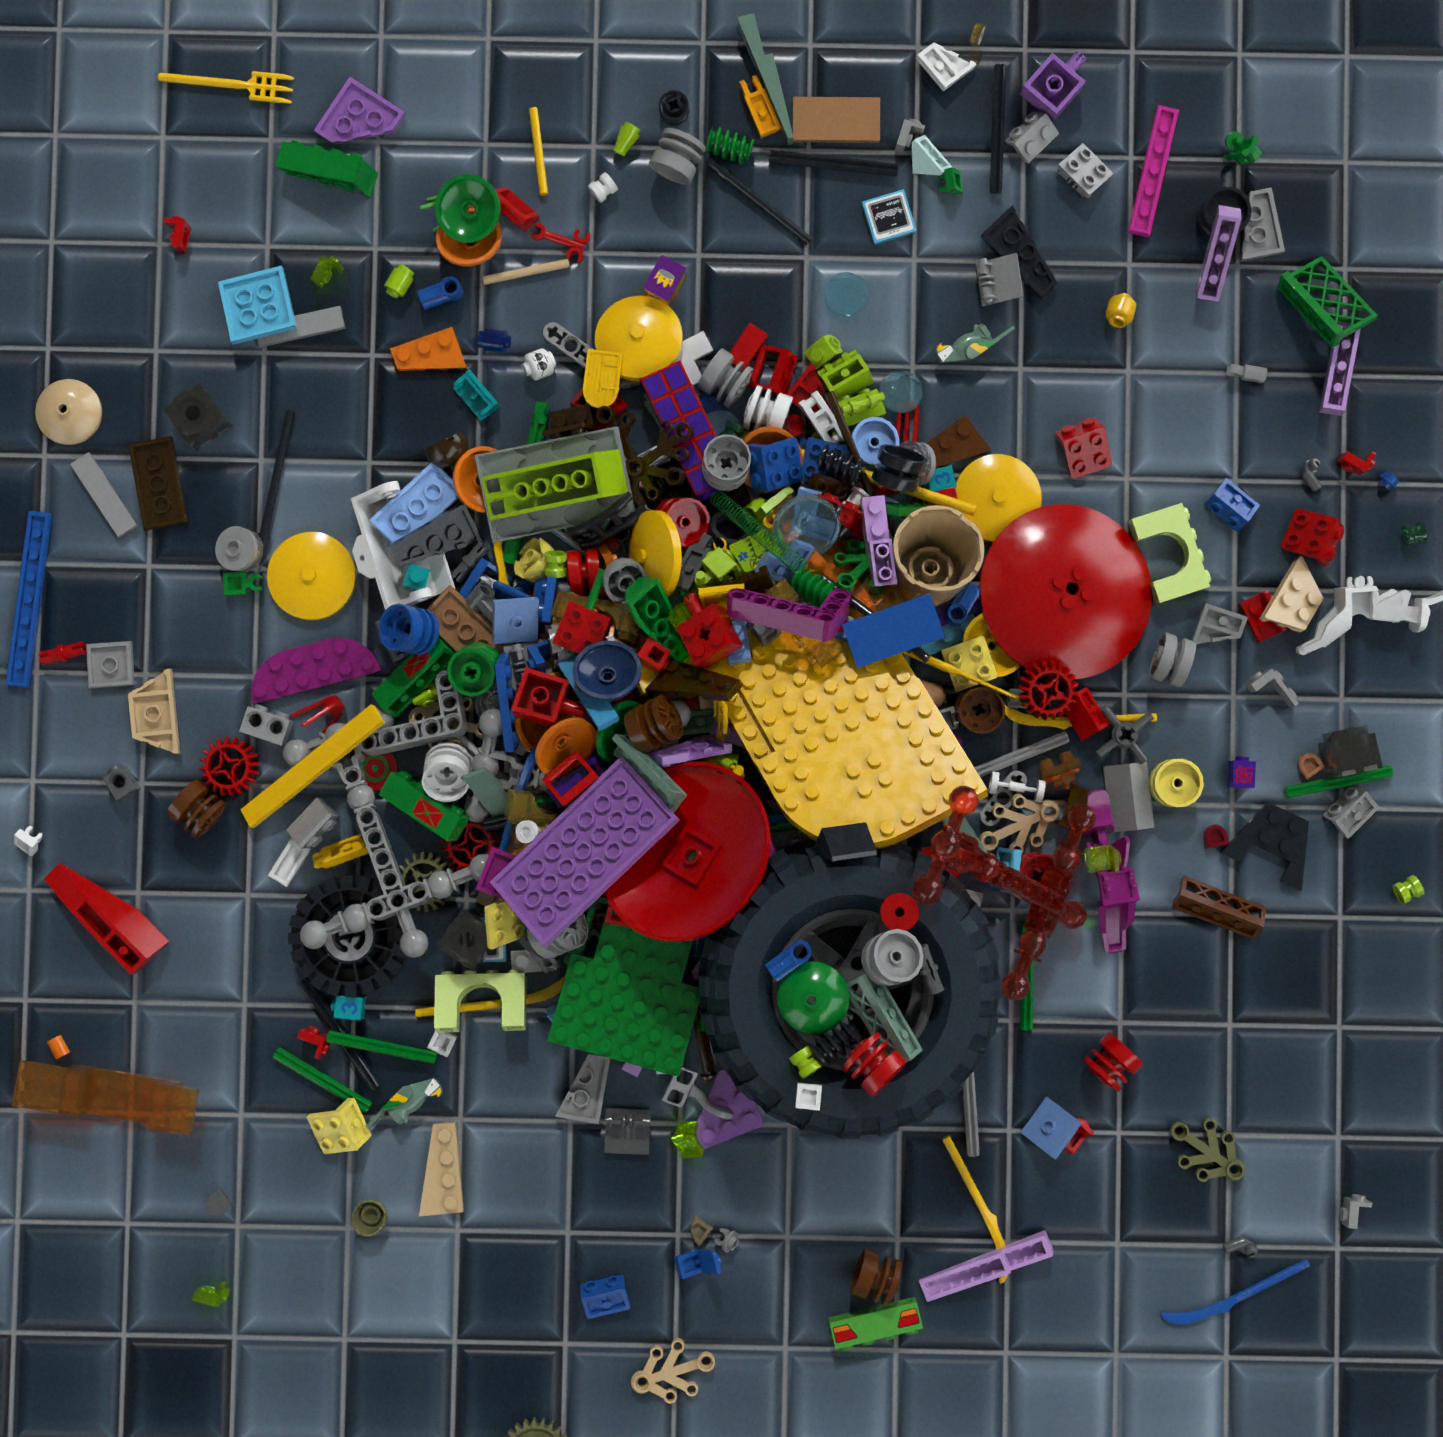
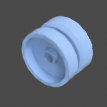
M870 417L864 419L850 432L859 455L864 463H861L862 467L867 464L866 470L873 471L875 464L881 463L877 459L881 445L899 446V436L896 428L883 418Z

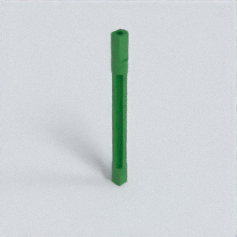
M536 401L527 444L542 442L544 439L542 431L546 429L550 405L545 402ZM522 537L505 540L503 549L505 564H515Z

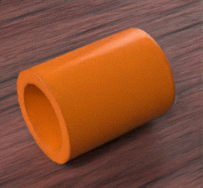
M62 1035L47 1041L56 1060L70 1053Z

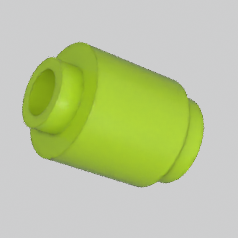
M399 264L397 268L394 267L384 284V287L387 288L386 293L396 299L398 296L404 297L413 281L414 272L402 264Z

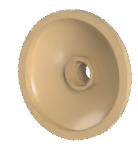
M74 379L59 380L50 384L40 394L35 409L36 421L43 434L52 441L63 445L79 444L88 440L97 431L102 419L101 401L96 392L87 384ZM67 406L66 412L62 413L61 408Z

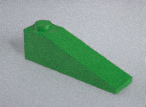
M639 577L625 590L626 605L635 623L651 639L671 651L669 655L671 659L684 662L690 655L676 628L680 622L659 579Z

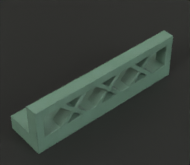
M615 734L612 740L618 747L613 754L618 759L621 756L624 757L668 808L675 812L687 794L647 753L639 751L629 736Z
M865 972L846 982L850 1000L871 1036L878 1032V1026L885 1029L887 1038L882 1036L876 1045L878 1047L886 1040L889 1042L888 1047L883 1052L886 1056L891 1053L890 1048H893L908 1062L923 1051L886 986L877 985L868 978ZM859 984L863 991L862 996L855 992L853 985ZM866 1005L873 1008L875 1017L868 1014Z

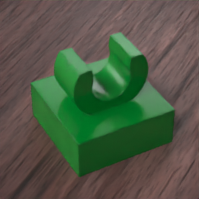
M953 167L944 169L945 175H940L937 179L941 182L945 181L946 185L939 188V191L942 193L950 192L954 195L962 194L961 171Z

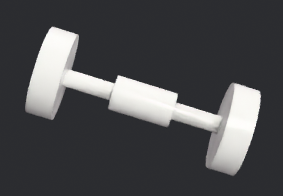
M992 771L988 793L996 794L998 786L1008 787V790L1022 793L1024 791L1035 792L1034 801L1041 803L1044 797L1046 782L1038 780L1036 788L1027 787L1023 783L1012 781L1009 783L999 782V772Z
M555 819L545 820L542 826H537L531 820L521 821L516 827V837L522 843H531Z

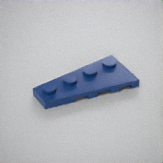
M502 653L495 664L505 752H514L517 744H520V740L514 726L516 717L513 716L511 711L513 701L515 700L514 688H512V668L510 653Z

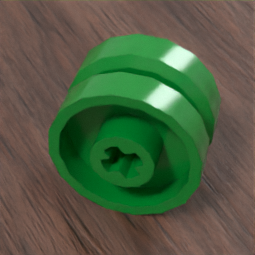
M482 642L469 643L457 651L449 660L447 667L449 682L455 690L463 695L470 697L480 696L497 683L495 664L500 655L489 644Z

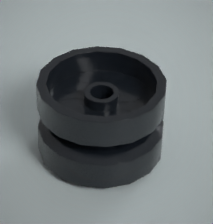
M1225 186L1214 190L1208 195L1197 211L1196 222L1199 231L1205 238L1210 239L1218 205L1241 209L1242 219L1238 230L1239 234L1247 226L1251 218L1252 207L1248 197L1244 192L1235 187Z
M881 445L877 457L881 463L875 464L872 479L894 490L903 492L918 491L922 479L918 474L924 472L927 458L905 447Z

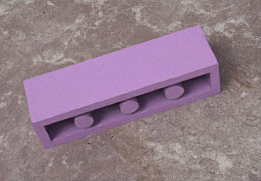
M1218 205L1197 284V298L1216 302L1220 300L1242 219L1241 209Z
M1339 321L1337 323L1343 330L1350 327L1349 322ZM1361 329L1341 339L1339 345L1331 348L1319 413L1342 416L1345 412Z

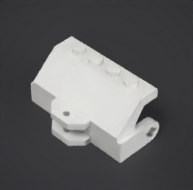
M398 481L381 484L351 498L362 535L357 536L352 552L358 571L370 579H376L385 610L394 604L413 606L430 598L437 597L449 585L455 589L445 553L410 563L430 569L425 588L414 592L402 589L409 564L404 566L396 565L387 547L391 543L369 522L380 509L401 491Z

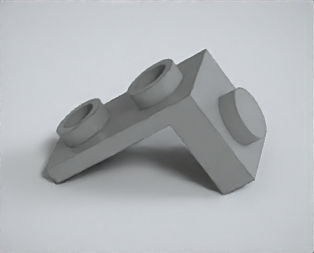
M1268 669L1263 673L1258 671L1249 678L1251 682L1246 687L1251 693L1258 691L1270 682L1289 707H1295L1299 704L1296 700L1297 695L1291 688L1287 689L1282 682L1284 681L1282 675L1277 670Z

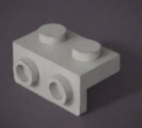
M1032 112L1026 116L1023 124L1010 132L1005 142L1007 145L1014 147L1024 163H1029L1059 132L1046 113Z

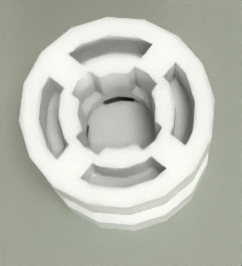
M606 172L600 175L599 180L596 182L592 181L588 185L589 190L600 203L606 200L607 195L614 194L618 190L615 182Z

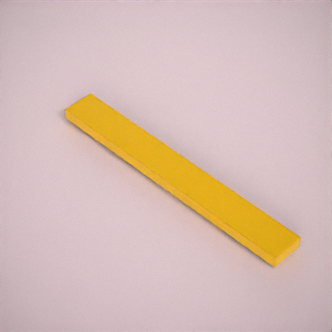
M370 704L240 809L249 827H257L384 725L385 722L376 706Z

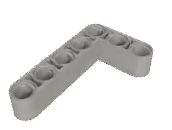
M442 671L437 675L435 682L441 716L378 729L357 745V747L369 756H377L461 737L468 729L463 694L455 690L452 685L444 687L448 675L447 671ZM455 699V706L448 708L449 701ZM454 721H459L458 728L452 730V723ZM437 725V732L430 735V729ZM416 730V736L413 739H409V733ZM394 735V741L391 744H387L388 738ZM373 740L372 747L366 749L367 742Z

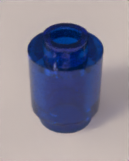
M480 330L478 347L483 348L484 351L505 353L511 347V335H508L506 330Z

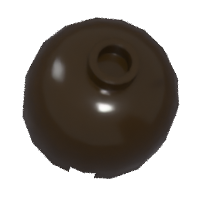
M461 431L452 437L445 438L423 449L430 463L441 469L449 468L450 471H453L458 459L469 450V444L464 432Z

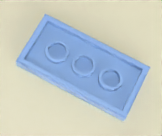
M430 463L380 509L369 522L390 543H393L441 515L459 499L454 489L453 480L443 469Z

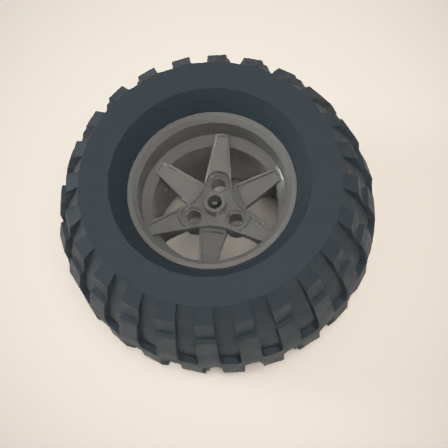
M812 839L800 841L782 847V849L770 856L763 879L756 892L751 896L750 902L740 913L736 914L732 921L717 931L706 935L698 971L700 1015L713 1054L741 1093L759 1105L765 1114L781 1122L786 1121L799 1128L801 1132L815 1135L823 1133L837 1136L839 1139H858L861 1135L875 1134L881 1137L899 1131L901 1126L914 1122L919 1124L934 1114L933 1110L948 1100L951 1102L964 1088L962 1085L972 1072L978 1071L986 1055L984 1053L990 1038L994 1037L999 1018L997 1016L999 999L1003 997L1002 980L998 971V959L1000 956L994 938L990 935L986 923L987 918L978 904L970 897L965 889V885L955 876L945 870L935 859L901 842L880 849L876 848L877 855L831 861L814 851L816 841ZM894 893H904L911 896L918 905L919 917L916 924L907 931L916 937L920 945L928 944L933 962L937 963L939 968L937 972L944 990L930 995L925 978L920 972L910 981L888 986L887 989L892 990L909 984L908 996L902 1015L923 1051L911 1061H908L895 1077L872 1098L861 1088V1084L866 1076L862 1074L853 1079L851 1075L857 1067L854 1066L848 1072L842 1068L853 1051L845 1046L846 1055L837 1052L839 1060L835 1061L829 1057L830 1066L821 1063L822 1067L802 1079L799 1075L798 1067L793 1065L789 1058L801 1049L809 1046V1042L817 1046L816 1037L822 1041L825 1039L816 1034L800 1032L785 1021L780 1013L777 1002L778 988L783 978L776 981L765 964L791 946L795 941L805 940L811 946V956L815 962H822L835 968L846 982L864 973L863 966L860 969H853L851 967L852 959L862 957V950L871 938L878 935V933L882 934L891 930L884 925L880 917V907L883 900ZM902 908L895 910L897 917H901L904 913ZM836 927H863L845 959L818 937L819 934ZM798 945L794 948V954L797 957L804 946ZM858 983L855 984L853 987L855 992L862 996V989ZM809 996L808 1002L810 1004H815L816 998L814 996ZM849 1000L847 1013L842 1020L847 1025L849 1024L847 1016L852 1020L855 1013L859 1015L851 1000ZM866 1008L868 1014L875 1017L873 1008ZM838 1024L835 1028L840 1030V1024ZM878 1026V1032L887 1038L885 1029ZM832 1030L827 1032L828 1034L833 1035ZM797 1082L822 1085L820 1110L795 1108Z

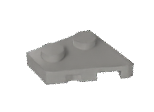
M1204 603L1191 640L1199 644L1241 638L1248 617Z

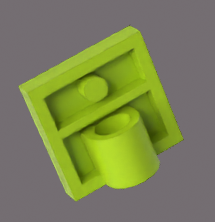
M787 485L768 501L762 497H757L743 509L764 525V517L767 518V521L770 518L773 520L772 515L778 516L782 512L781 510L790 503L789 497L794 490ZM753 522V524L750 527V530H755L758 527V525L761 524H756V522Z

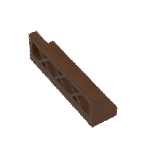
M1186 876L1182 877L1179 893L1172 902L1173 909L1253 940L1256 939L1264 928L1266 907ZM1186 885L1193 887L1197 893L1187 891ZM1206 894L1214 895L1218 901L1210 900ZM1227 902L1234 903L1238 909L1231 908ZM1248 910L1258 912L1259 917L1252 916Z

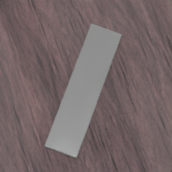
M340 306L296 315L297 329L258 338L257 340L261 348L346 329L342 309Z
M86 453L70 464L119 538L138 527V524L91 453Z

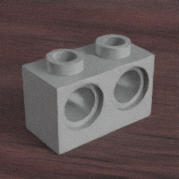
M255 704V707L248 706L239 732L285 746L294 721L288 719L289 715L276 711L275 715L268 713L267 707ZM260 715L262 722L259 726L255 727L252 722L253 717ZM276 722H281L283 726L279 734H276L273 730Z

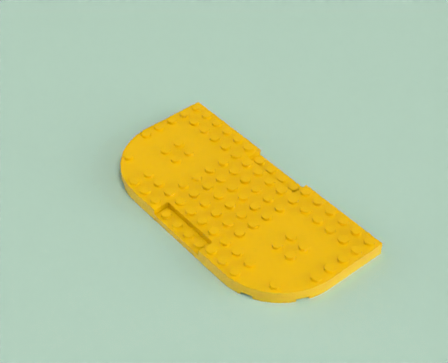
M793 514L778 521L776 524L784 541L797 539L809 543L826 560L827 564L823 568L812 570L813 564H811L807 571H813L814 575H820L821 579L826 575L835 583L840 574H850L853 571L848 563L843 568H838L833 564L835 554L841 552L835 541L831 543L789 531ZM857 579L854 589L850 594L870 610L876 612L874 604ZM775 581L778 594L815 606L806 599L799 597V595L793 594L789 590L788 584ZM695 585L692 591L697 590L698 587ZM849 605V618L857 619L863 617L861 613ZM687 606L685 608V620L691 617ZM748 630L752 662L729 665L727 656L707 668V670L740 679L742 683L741 689L730 701H725L728 707V718L783 815L794 827H797L814 841L817 840L822 828L866 822L875 847L877 849L901 842L988 797V790L902 653L857 668L849 643L835 638L830 641H819L781 631V635L766 646H763Z

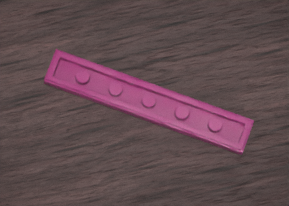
M1161 105L1156 107L1127 233L1148 238L1151 234L1178 118V109Z

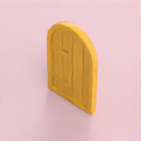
M587 350L583 396L592 407L599 409L601 406H611L616 401L619 392L623 353L606 350Z

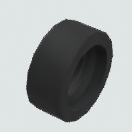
M721 511L715 513L710 520L707 535L712 536L717 548L724 547V542L720 537L726 540V548L729 550V545L750 536ZM741 516L738 519V524H741V526H745L747 524V521L744 524H742L745 518L741 521V523L739 522L743 517ZM716 526H730L736 530L740 538H725L719 533Z

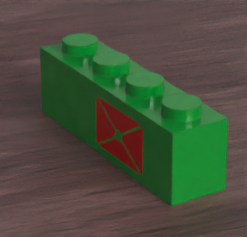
M438 636L437 643L431 651L423 655L410 654L371 694L383 711L397 718L413 702L412 699L419 696L436 679L437 675L448 667L449 660L455 654L454 650Z
M402 770L400 772H390L379 796L446 841H457L470 818L464 814V810L456 805L437 801L428 796L423 789L422 782L414 781L412 779L413 776L408 772Z

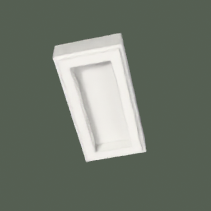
M291 838L268 876L288 887L311 849H301Z

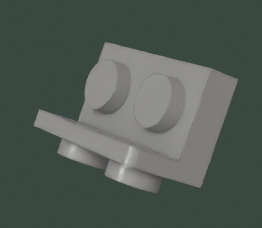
M1352 785L1328 808L1323 816L1333 822L1341 834L1349 839L1379 809V806L1366 790Z

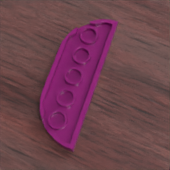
M331 638L284 650L268 658L256 672L251 688L252 704L255 705L381 672L382 669L379 661L368 648L346 638Z

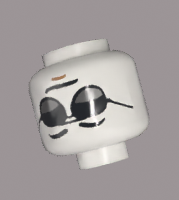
M543 348L526 354L522 364L524 374L530 376L535 381L552 375L556 367L553 354Z

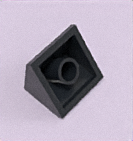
M866 822L822 828L814 845L815 852L831 861L877 855V850Z

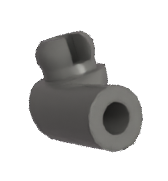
M1316 458L1307 460L1302 472V478L1312 492L1322 487L1315 477L1317 469L1321 465L1320 461Z
M1238 1237L1223 1243L1227 1254L1237 1250L1246 1254L1249 1258H1254L1258 1254L1256 1245L1244 1237Z

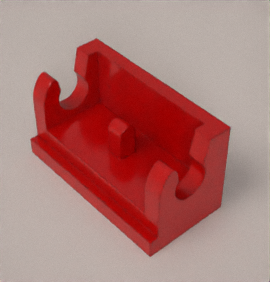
M1087 687L1078 691V696H1072L1076 704H1068L1071 708L1070 712L1066 709L1063 710L1081 741L1110 725Z

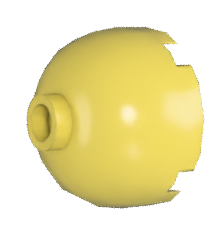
M537 538L529 540L519 552L522 555L520 561H515V574L532 583H535V579H547L545 576V568L547 566L545 552L554 551L553 547L542 538H539V540Z

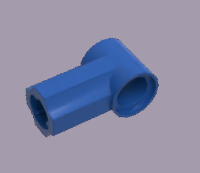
M450 276L444 278L440 283L419 290L418 296L423 308L427 310L448 301L461 299L464 290L459 281ZM450 285H457V289L453 293H447L448 287Z
M968 583L957 593L945 613V620L949 625H961L967 618L969 611L980 594V589L977 586ZM952 610H958L961 613L960 620L952 618Z
M797 940L767 962L765 966L776 981H779L799 965L809 960L811 946L805 940ZM798 945H802L807 949V955L803 958H799L794 954V948Z

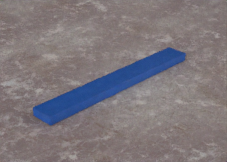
M28 511L5 684L8 686L30 688L53 516L51 513Z

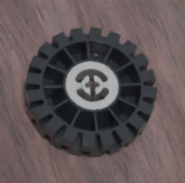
M356 874L333 877L314 886L307 892L308 894L304 898H301L296 906L297 911L295 914H292L289 923L292 928L291 932L288 933V944H292L293 951L290 954L293 962H297L300 967L298 971L304 978L308 977L312 981L311 985L319 990H326L327 994L357 997L378 990L401 972L400 969L406 964L409 957L400 948L403 931L397 915L381 921L374 920V924L370 923L364 929L365 942L361 948H358L357 944L361 941L362 935L352 938V941L350 938L339 940L341 944L348 947V951L338 945L336 933L328 936L326 943L317 949L307 948L300 940L301 928L307 922L316 920L323 924L339 918L338 912H344L352 904L368 903L371 899L384 895L378 879ZM398 897L394 899L395 907H400L404 903ZM381 904L374 906L373 914L375 916L381 914L383 910ZM344 930L339 932V936L347 934Z

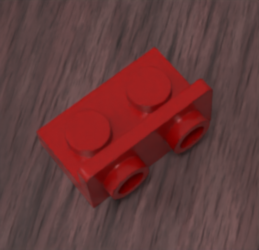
M1267 590L1238 604L1243 615L1248 617L1247 623L1257 643L1287 630L1286 627L1277 626L1275 622L1269 620L1264 622L1259 619L1273 596Z

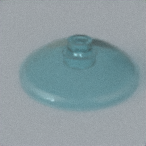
M801 495L790 499L781 506L773 521V534L786 543V545L790 546L792 541L797 539L811 544L820 554L825 553L834 545L841 529L839 514L834 505L817 495ZM808 518L806 522H801V519Z

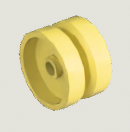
M1185 759L1165 760L1157 764L1151 771L1149 777L1150 792L1153 798L1161 805L1167 807H1186L1200 797L1204 787L1203 775L1199 768L1191 761ZM1174 781L1178 782V786L1174 785Z

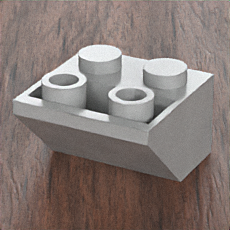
M317 797L286 831L301 849L315 848L323 840L322 834L327 830L330 832L338 824L337 818L340 815L322 798Z

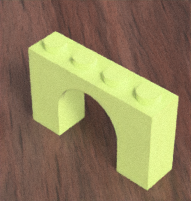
M1182 503L1128 521L1135 542L1157 535H1167L1177 540L1184 552L1183 565L1175 575L1150 583L1155 605L1210 587L1211 577L1208 570L1204 569L1202 563L1204 556L1201 549L1197 548L1195 542L1197 535L1194 528L1190 527L1188 521L1190 520V514L1188 509L1183 507Z
M488 970L486 974H477L476 971H464L463 974L444 971L441 972V975H435L434 1029L437 1033L459 1032L461 1002L467 993L476 988H489L500 995L502 1000V1028L504 1031L526 1030L527 977L525 973H521V970H508V973Z

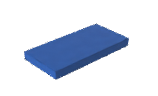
M930 593L842 624L857 668L945 638Z

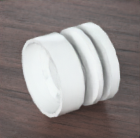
M757 385L745 409L743 430L748 431L752 422L756 423L754 430L761 426L782 428L785 418L788 416L793 397L779 393L775 401L770 400L771 389L767 390L763 398L760 397L763 387Z
M445 742L433 746L427 752L422 785L428 796L442 802H451L463 797L469 787L463 775L471 772L472 763L466 749L458 744Z

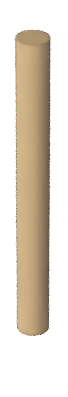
M568 259L482 277L484 285L564 269L570 267Z

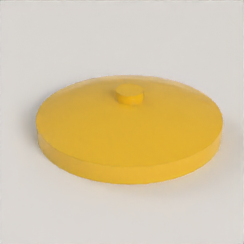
M631 296L617 301L603 313L595 330L596 350L623 353L620 378L630 381H640V378L675 363L680 355L683 344L682 328L675 312L664 302L649 296Z
M992 454L978 458L963 470L956 481L957 487L955 490L958 500L977 505L974 516L962 513V515L975 523L982 535L983 541L994 542L1001 531L1012 521L1029 511L1041 507L1042 495L1038 479L1025 463L1012 456Z
M649 510L643 512L639 516L637 523L633 526L629 543V558L637 561L643 567L647 577L659 579L667 598L675 590L680 577L682 564L680 538L677 528L668 514L660 510Z
M304 532L288 538L278 546L268 564L267 583L273 599L285 612L300 619L321 620L336 614L349 602L356 586V567L351 554L338 540L323 533Z

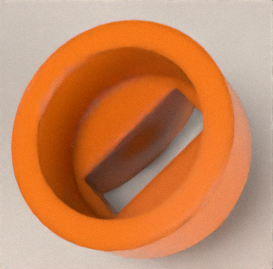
M814 550L807 564H813L812 570H819L827 562L820 553Z

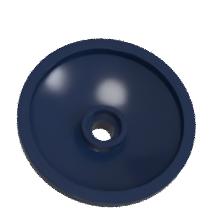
M617 641L596 642L584 648L576 657L573 665V678L578 689L586 696L599 701L617 700L627 696L638 685L642 673L640 659L636 656L637 654L633 649Z

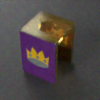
M661 255L643 287L644 296L656 298L670 307L686 278V267Z

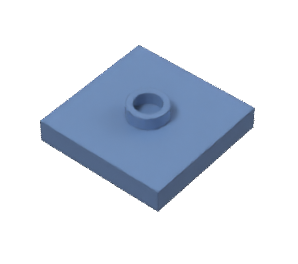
M537 597L493 600V643L538 641L539 599Z
M1046 1096L1020 1133L1056 1160L1082 1123Z

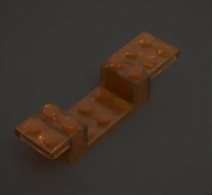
M22 1060L19 1061L12 1106L80 1117L88 1113L146 1123L145 1128L190 1136L193 1130L199 1089L184 1087V1082L77 1064L61 1067Z

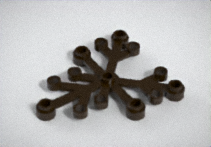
M601 406L597 410L596 417L600 423L607 424L609 428L619 427L615 420L616 412L614 408ZM608 412H610V417H609V419H607V413H608ZM623 413L620 417L621 427H619L623 452L628 459L625 462L631 492L634 496L633 504L634 507L635 504L638 507L642 505L647 511L653 510L649 508L639 491V483L641 482L646 491L647 498L651 501H658L662 493L659 488L653 486L648 475L665 478L670 485H681L685 481L683 469L671 467L667 470L649 465L662 455L674 457L678 461L688 460L690 452L687 448L679 447L676 449L673 447L681 441L691 440L694 435V428L691 424L682 422L677 424L674 429L672 422H661L659 425L660 434L657 448L643 458L637 457L628 442L630 426L634 425L635 416L632 413ZM627 416L630 417L629 423H626ZM666 424H668L669 430L667 432L664 429ZM686 428L688 429L687 436L684 435V430ZM682 450L684 451L683 458L680 457V452ZM638 464H640V471H639V472L637 471V465H638ZM677 473L680 475L679 480L675 478ZM653 490H655L656 496L654 498L652 497ZM627 528V537L624 535L625 530L615 535L616 540L619 542H629L633 528Z

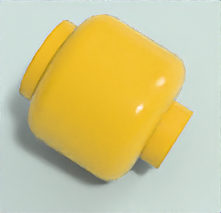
M1128 294L1114 295L1109 299L1105 317L1110 325L1117 328L1125 327L1133 321L1137 304Z

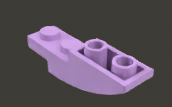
M884 495L862 497L860 499L863 514L862 530L874 587L896 585L897 578L892 539L889 537Z

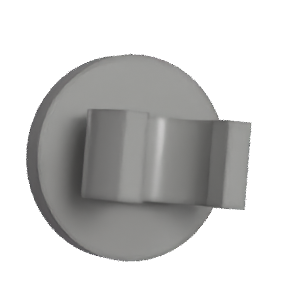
M720 1228L719 1231L724 1233L725 1238L723 1241L715 1239L714 1242L722 1246V1250L726 1253L730 1250L733 1251L739 1243L738 1233Z

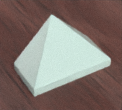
M925 135L913 140V174L942 175L944 174V169L952 167Z

